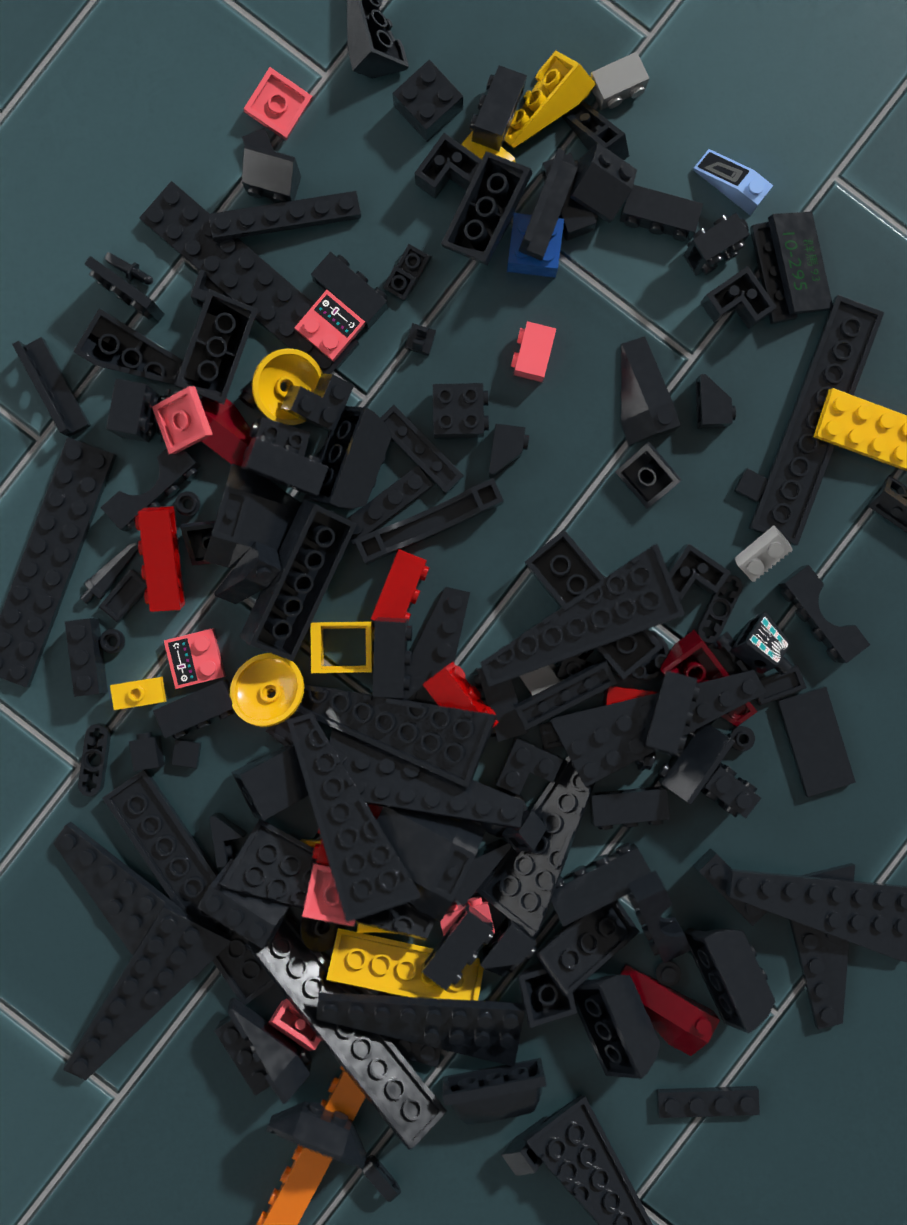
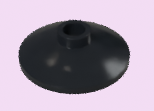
M303 917L300 924V937L303 944L310 950L323 952L334 947L338 928L345 929V925Z

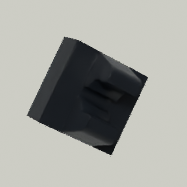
M412 323L405 348L429 356L436 330Z

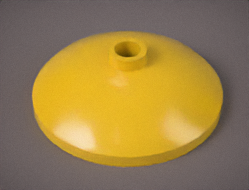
M280 349L268 354L258 364L252 380L253 397L259 410L268 419L286 425H298L306 422L281 409L290 385L301 386L314 393L323 373L320 366L310 355L297 349ZM282 382L286 383L285 391H282L280 388Z
M272 653L260 654L247 660L235 673L230 686V697L234 711L245 722L258 727H270L287 720L299 707L304 694L303 676L296 664ZM275 691V696L269 698L270 693Z

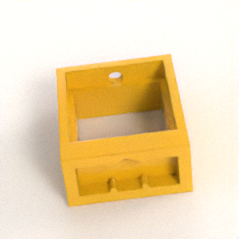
M373 622L311 623V673L373 672V642L375 634ZM366 628V665L324 666L323 629Z

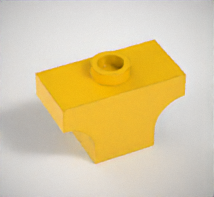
M163 677L110 685L114 710L166 702Z

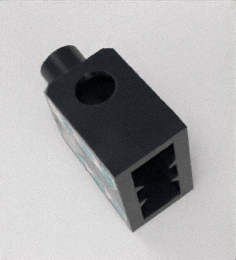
M766 612L747 623L730 650L732 654L760 674L774 668L783 675L792 667V664L784 657L790 642Z

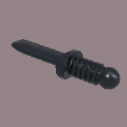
M107 252L105 260L110 265L126 273V279L131 281L135 278L146 285L153 283L151 276L139 270V264L134 262L131 265Z

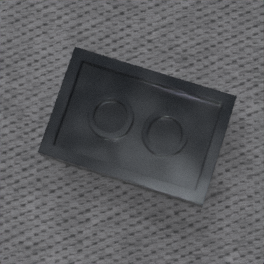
M89 256L84 264L91 270L89 275L107 291L111 290L128 306L132 305L146 319L150 320L153 317L158 322L162 319L164 313L153 300Z

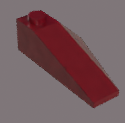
M204 397L201 398L200 401L213 434L201 442L230 464L242 466L245 449L247 446L249 447L253 438L249 436V425L236 406L227 398L224 405Z
M695 630L674 644L660 668L664 675L666 671H671L697 679L696 683L729 676ZM749 701L721 717L735 726H739L757 713V711Z
M625 963L620 975L631 976L646 1012L650 1017L653 1028L669 1045L689 1056L694 1055L709 1042L720 1021L716 1013L671 987L661 985L658 980Z

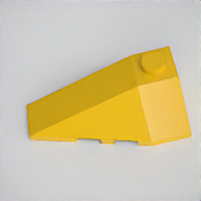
M558 51L551 55L535 76L537 83L533 90H527L523 98L526 101L522 109L515 112L504 139L507 144L515 148L588 97L596 83L578 62Z

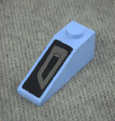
M710 149L693 168V171L749 215L755 211L773 187L770 182L753 169Z

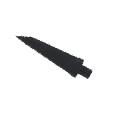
M138 542L129 544L96 574L87 579L84 584L88 589L80 597L82 601L88 604L95 596L100 600L105 596V593L137 553Z

